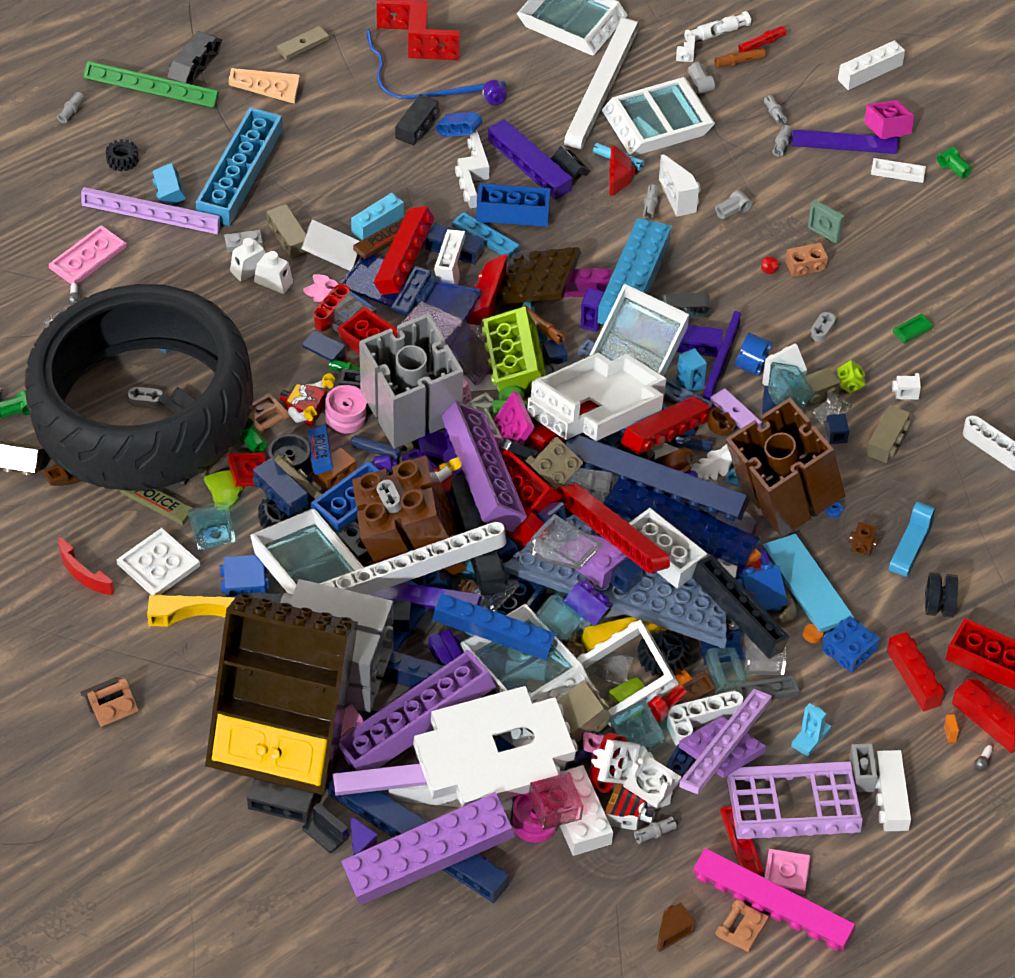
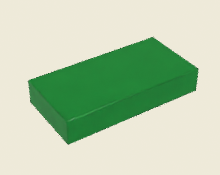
M920 314L893 328V333L905 344L932 330L933 324L923 314Z

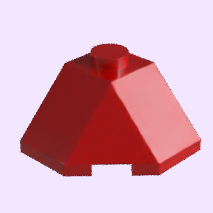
M611 145L609 196L615 195L629 185L631 176H634L635 166H631V158L614 145Z

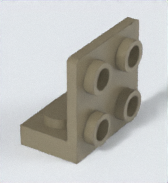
M555 437L535 459L531 455L526 459V462L556 490L583 464V461L558 437Z

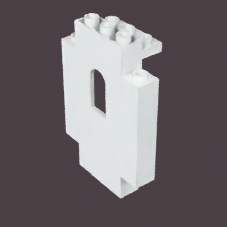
M596 353L549 375L535 379L532 382L531 397L528 398L527 411L529 416L565 440L583 432L597 441L661 411L666 378L629 354L611 361L600 353ZM591 400L600 406L579 415L581 403Z
M526 686L432 711L431 723L434 731L414 736L413 743L432 799L456 793L461 807H464L495 792L501 801L557 785L561 771L565 769L566 762L574 760L577 745L575 740H571L569 735L571 733L570 726L563 719L564 711L562 705L557 703L556 697L534 703L531 692L528 693ZM520 728H528L534 733L535 738L532 743L499 753L493 739L494 735Z

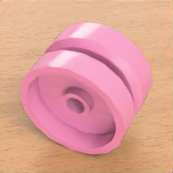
M340 385L333 388L327 394L325 419L331 429L346 434L356 432L365 425L367 401L359 388L351 385Z

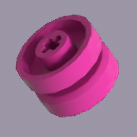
M540 789L517 796L513 805L512 826L519 838L527 842L539 843L548 840L554 835L557 830L559 807L553 795Z

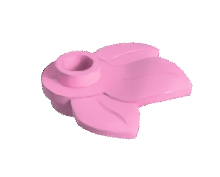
M314 274V284L303 288V291L308 296L314 297V302H322L338 283L335 280L329 279L328 276Z

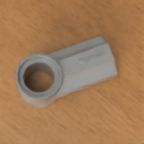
M699 62L692 63L688 67V72L693 80L696 94L714 91L715 83L711 75L708 76L702 64Z
M736 190L729 199L716 205L715 211L720 219H725L739 211L741 213L747 212L753 203L741 190Z

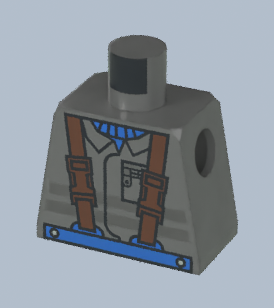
M350 291L335 308L333 329L339 333L337 328L364 307L376 315L377 308Z

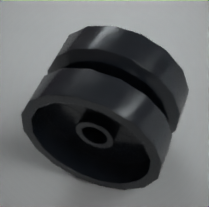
M284 434L276 437L270 443L269 459L272 458L274 460L278 455H281L283 458L287 456L294 463L292 467L297 471L301 469L305 474H309L311 459L310 445L307 440L299 435Z
M929 572L925 589V615L936 616L941 604L943 617L954 618L958 596V575L947 574L942 586L940 573Z

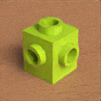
M852 360L837 368L841 389H845L852 394L866 385L863 368Z

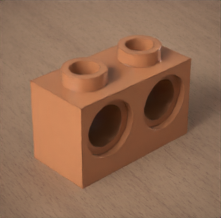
M820 242L787 249L785 262L792 277L826 270L828 256Z

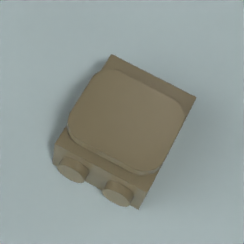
M585 680L557 701L558 704L562 705L564 711L563 719L565 722H568L571 731L569 735L571 740H575L576 744L583 739L584 732L597 734L608 725L612 716L607 710L610 708L608 703L603 698L600 699L598 697L599 690L593 683L589 685Z

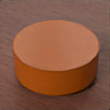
M814 624L806 625L803 631L804 639L810 643H819L824 634L823 631L819 632Z

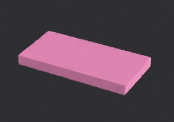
M101 225L49 263V269L70 284H78L124 250L127 245L126 242Z

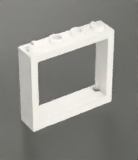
M641 620L632 622L622 632L613 634L606 642L597 644L590 652L577 657V660L585 670L591 664L639 634H642L664 673V676L609 709L608 711L612 715L608 723L609 726H613L642 708L653 697L661 696L679 685L647 626Z

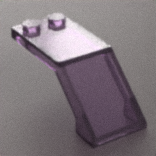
M422 301L419 302L401 324L429 313L445 339L444 346L448 344L464 374L475 386L479 385L491 371L488 363L490 353H487L484 342L463 319Z

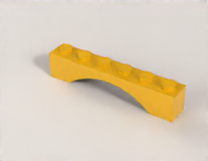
M149 595L148 625L169 627L180 620L200 615L225 617L226 608L235 598L221 596Z
M628 616L620 620L607 621L595 626L590 625L584 628L581 641L585 645L587 652H590L597 644L606 642L613 634L622 632L628 628L629 624L641 619ZM641 620L647 626L649 632L652 630L658 632L659 628L662 631L667 630L664 627Z

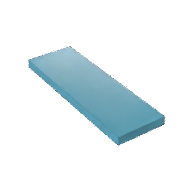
M796 534L762 544V548L765 549L770 562L780 566L782 580L819 632L836 628L841 620L844 621L849 616L854 618Z

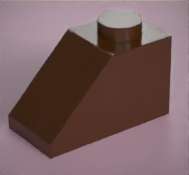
M682 903L675 906L671 905L663 912L657 944L659 952L694 932L696 921Z

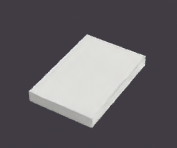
M312 220L301 249L351 271L358 254L353 250V245L360 241Z

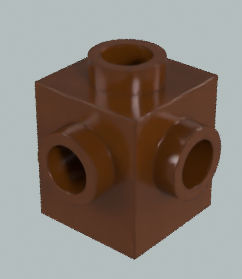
M858 522L856 531H852L849 542L852 543L851 551L870 556L871 550L876 549L878 538H876L877 526Z

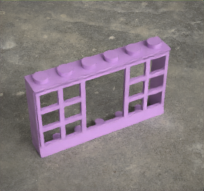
M851 761L741 767L728 775L727 782L737 839L861 832L863 819ZM845 774L847 784L836 785L834 775ZM826 775V777L830 778L831 785L816 786L815 776ZM806 776L807 779L811 780L818 817L781 819L774 778L786 777L787 780H792L794 777ZM754 779L770 781L771 788L756 789ZM735 780L750 782L751 789L736 790ZM848 789L850 799L839 800L837 790ZM832 790L834 800L819 801L818 791ZM772 793L774 804L758 803L757 794ZM737 795H752L754 805H739ZM835 805L837 816H822L820 806ZM840 805H851L853 815H842ZM775 809L776 819L761 820L760 810ZM755 810L757 820L742 821L740 811Z

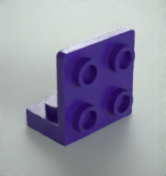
M425 428V436L418 438L421 453L444 459L442 454L453 445L449 439L447 429L445 428V433L440 431L430 433L429 429Z

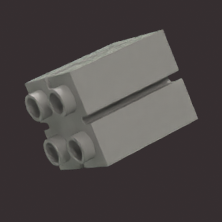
M429 313L398 325L397 338L393 335V330L388 329L359 341L360 389L375 417L378 416V422L394 449L425 436V426L428 427L430 433L445 428L442 415L454 401L463 402V370L448 344L444 346L445 339Z
M299 579L294 593L285 592L281 603H289L297 608H310L318 613L328 612L335 617H349L353 621L358 622L345 707L352 704L357 710L371 712L381 685V681L376 680V676L383 678L393 651V627H391L393 625V601Z

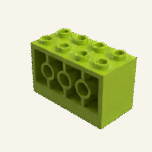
M522 307L483 319L484 327H482L484 337L487 338L485 347L487 353H490L488 363L490 369H493L491 379L493 384L497 385L498 392L508 386L518 387L524 394L531 392L532 382L535 379L546 376L536 323L527 308Z

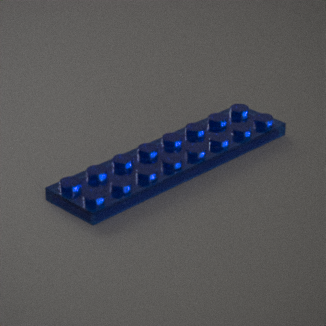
M621 478L618 479L603 502L613 512L631 520H634L651 508L706 553L742 569L745 568L761 539Z

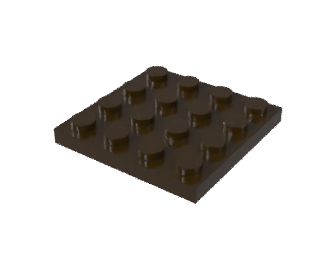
M568 247L512 254L507 266V273L504 275L503 283L496 295L495 304L563 299L581 255L580 248Z

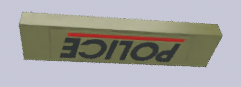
M157 489L143 491L120 490L121 494L181 525H184L194 513L192 507Z

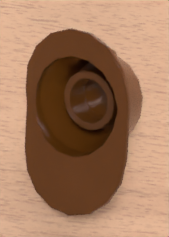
M680 448L656 458L654 462L687 473L692 469L691 462L693 461L694 454L690 449Z

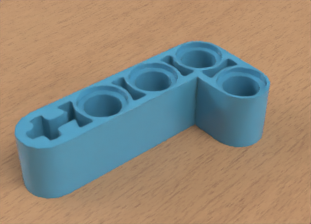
M918 501L916 502L911 514L910 523L894 553L888 571L908 577L930 532L936 508Z

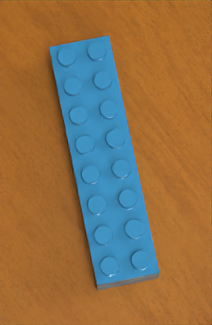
M249 107L196 200V211L220 216V224L231 225L283 131L281 115Z
M636 219L599 304L598 323L605 324L624 284L647 295L649 294L669 247L672 225L646 219ZM625 304L614 327L634 330L641 311Z

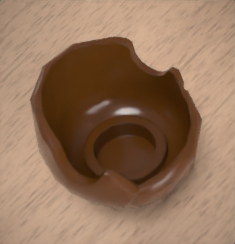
M719 407L712 409L707 419L709 430L721 436L733 433L736 426L735 420L729 416V412L721 413Z

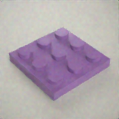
M723 716L718 717L680 740L679 748L697 760L727 723L728 719ZM746 733L715 773L725 778L765 753L766 746Z

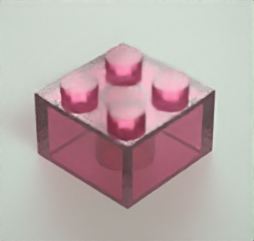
M570 772L530 782L529 799L542 830L582 820L584 806Z

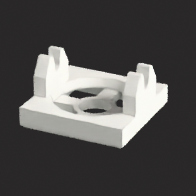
M607 740L605 750H595L593 753L598 758L591 761L595 767L600 768L598 780L624 784L631 774L634 763L637 761L640 744ZM621 748L619 755L615 759L612 758L614 751ZM621 758H623L622 763H621L620 768H619V767H618V762H619V760H620ZM610 765H614L616 769L614 777L609 772Z
M647 756L644 760L639 758L637 764L634 763L631 774L624 782L623 787L658 808L680 783L681 776L650 756ZM656 769L658 772L655 775L647 776L642 771ZM663 775H665L667 777V783L664 782L663 785H661L660 779L663 777ZM637 778L644 781L643 789L638 787ZM654 779L658 782V785L650 787L646 782ZM649 791H659V793L656 794L648 793Z

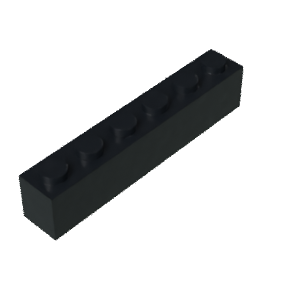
M713 555L697 562L692 578L764 655L770 659L783 652L790 636Z

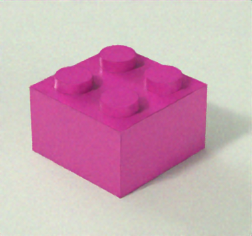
M898 100L873 103L866 106L864 123L881 139L896 136L903 137L912 133L914 115Z

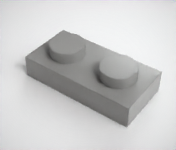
M260 230L225 234L224 240L227 252H233L235 248L243 245V240L246 238L256 240L263 248Z

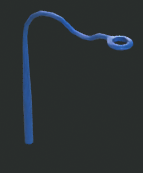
M367 29L368 44L371 50L378 55L380 61L377 81L381 89L390 96L399 99L417 98L420 94L398 95L390 92L383 86L380 79L383 58L381 53L373 47L371 32ZM501 81V83H502V84L504 85V87L506 88V82H505V81ZM485 84L422 93V95L433 97L478 92L483 90Z

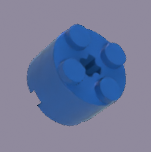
M748 333L734 366L759 376L763 368L761 365L765 363L773 342Z

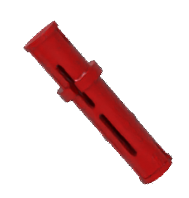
M779 26L771 31L767 30L764 34L739 44L738 50L741 53L754 50L767 43H774V40L786 36V30L783 26Z

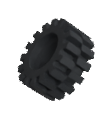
M120 139V142L114 140V144L112 142L109 143V146L106 147V160L109 167H113L115 171L118 168L120 172L122 169L124 171H128L127 168L133 169V166H136L138 163L136 144L134 145L132 141L129 143L127 139L125 142H123V139ZM126 154V156L119 157L117 155Z

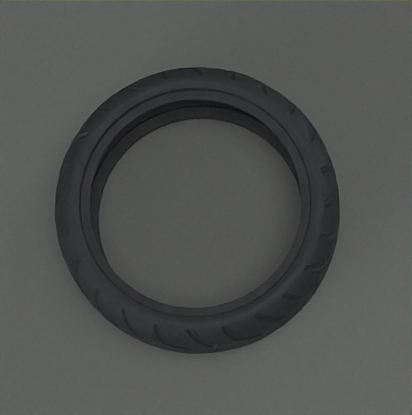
M165 284L119 286L85 297L66 308L65 312L61 311L49 323V326L44 328L34 343L35 347L31 349L27 360L28 368L25 371L26 401L34 431L41 446L56 464L74 477L107 489L127 491L152 490L186 481L187 478L191 479L206 471L208 466H213L227 454L229 448H233L242 435L241 431L245 429L251 412L250 406L253 403V380L245 341L234 322L212 301L192 291L169 285L166 286ZM138 349L178 351L198 359L215 373L207 389L191 405L170 417L141 425H110L100 423L78 414L65 404L70 389L86 371L109 357Z

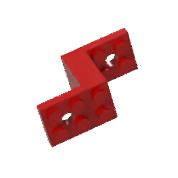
M377 0V28L408 30V58L459 61L460 31L428 29V1Z

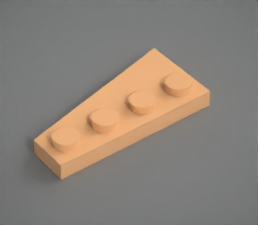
M231 68L229 76L230 86L295 104L300 75Z

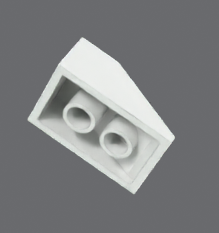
M661 155L659 182L676 217L696 213L697 205H699L698 193L701 191L699 182H696L691 173L669 157Z

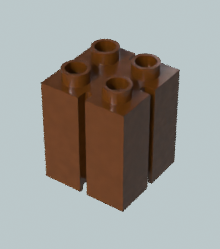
M791 397L761 415L764 428H760L757 421L754 420L726 438L740 487L758 509L761 508L762 514L781 538L811 519L809 509H812L817 516L846 497L834 449L814 425L811 426L810 420Z
M426 455L413 460H405L398 465L392 466L393 474L391 476L386 469L352 479L355 503L358 509L357 516L361 540L375 564L460 534L455 509ZM383 480H391L401 497L400 504L402 508L396 513L387 511L377 492V485ZM465 561L443 568L450 576L467 571ZM422 576L411 580L418 585H423Z

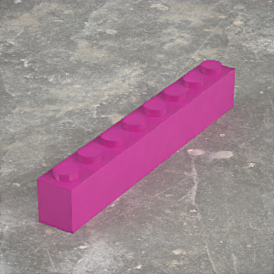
M704 848L693 868L696 879L704 884L710 882L715 885L714 888L722 893L727 891L733 894L734 899L751 903V907L759 912L764 910L770 913V917L779 922L784 920L790 923L789 927L798 932L800 930L807 932L808 936L815 941L821 939L827 942V946L835 951L839 949L845 951L856 930L854 923Z

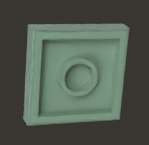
M814 200L811 203L808 228L838 244L841 241L844 215Z

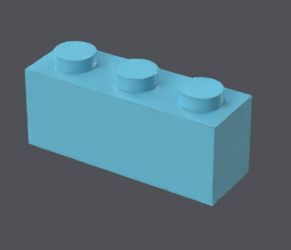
M393 193L388 194L351 218V233L359 240H363L404 217V202Z

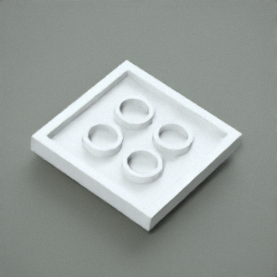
M161 528L119 557L117 565L151 595H161L199 568L200 561Z

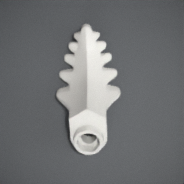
M727 444L719 450L710 451L707 454L708 458L700 459V463H694L691 469L698 473V478H704V480L709 479V476L713 480H717L718 474L726 476L732 463Z

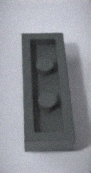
M795 675L736 684V692L743 696V702L753 689L771 695L772 700L799 696L800 692Z

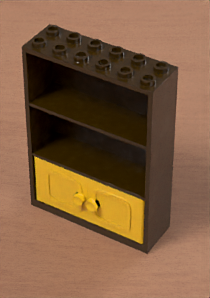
M238 594L226 608L205 767L324 795L328 789V783L333 779V774L336 771L358 622L353 621L349 617H335L328 612L318 613L306 607L297 608L289 603L272 602L268 598L258 599L250 594Z

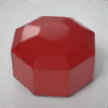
M766 256L762 259L761 270L766 274L775 273L778 271V260L774 257Z

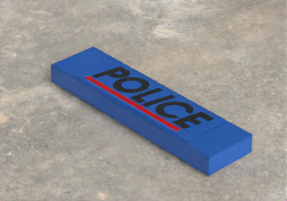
M326 425L307 430L314 474L333 470Z

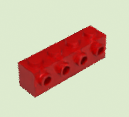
M907 631L889 637L887 653L922 711L941 706L945 693L944 688L936 680L933 669L927 665L924 654L919 652L915 639L911 638Z

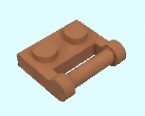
M270 393L254 401L252 406H250L249 418L253 420L254 427L260 435L276 423L290 418L288 411ZM275 412L278 413L277 415L265 421L264 423H258L259 421L270 416L271 414Z
M125 678L99 691L87 693L100 727L139 711ZM122 690L123 696L99 706L98 699Z
M736 899L732 904L731 912L723 925L718 927L715 934L719 938L749 952L768 922L769 916ZM739 913L745 915L734 934L730 933L729 929Z

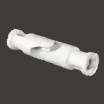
M747 11L737 16L725 17L720 21L717 20L698 26L697 29L691 31L685 30V39L688 42V35H694L695 41H704L721 35L725 31L731 32L738 30V27L744 25L750 26L751 18Z

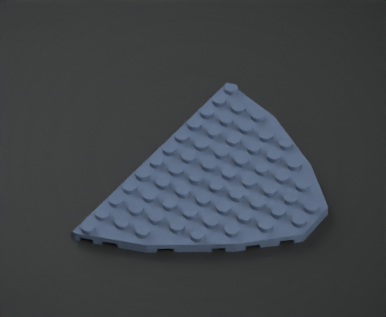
M649 489L640 490L638 494L631 496L627 494L616 497L611 502L606 503L602 501L605 506L627 523H630L640 514L651 508L707 553V557L711 555L706 537L700 533L698 524L693 516L689 515L686 510L687 506L683 501H675L670 496H662ZM576 515L566 518L567 521L565 523L560 521V524L555 526L553 533L548 528L540 541L532 538L523 550L513 555V558L508 563H504L503 572L569 594L581 579L583 581L586 580L594 586L593 589L598 593H603L609 597V601L613 603L609 609L725 649L726 613L693 578L677 589L657 572L648 573L643 569L641 581L625 594L611 584V582L603 589L599 588L561 559L558 553L583 533L603 538Z

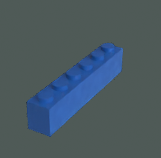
M444 593L440 594L432 618L433 621L545 661L555 637V633Z

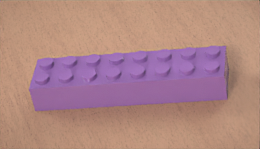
M454 401L442 415V419L455 453L462 463L461 468L480 512L481 519L486 524L493 522L502 523L504 530L514 532L527 516L485 413Z
M467 650L342 736L339 745L342 757L354 771L380 768L412 746L414 736L434 730L431 723L432 711L479 699L496 688L490 673Z
M495 792L346 858L341 862L360 905H364L510 840L515 835Z

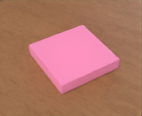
M769 849L765 879L793 893L805 895L810 855Z

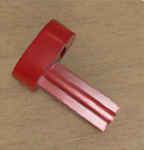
M678 685L663 700L659 696L653 697L648 702L650 714L657 721L661 722L669 714L668 710L683 698L687 691L684 689V686Z

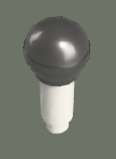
M72 283L70 286V295L68 297L70 305L81 300L76 283Z
M988 745L982 755L974 761L976 769L983 771L988 768V759L992 753V746Z

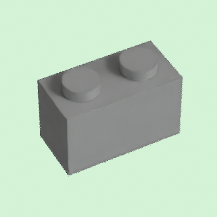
M852 744L849 761H851L856 792H874L877 773L872 744Z

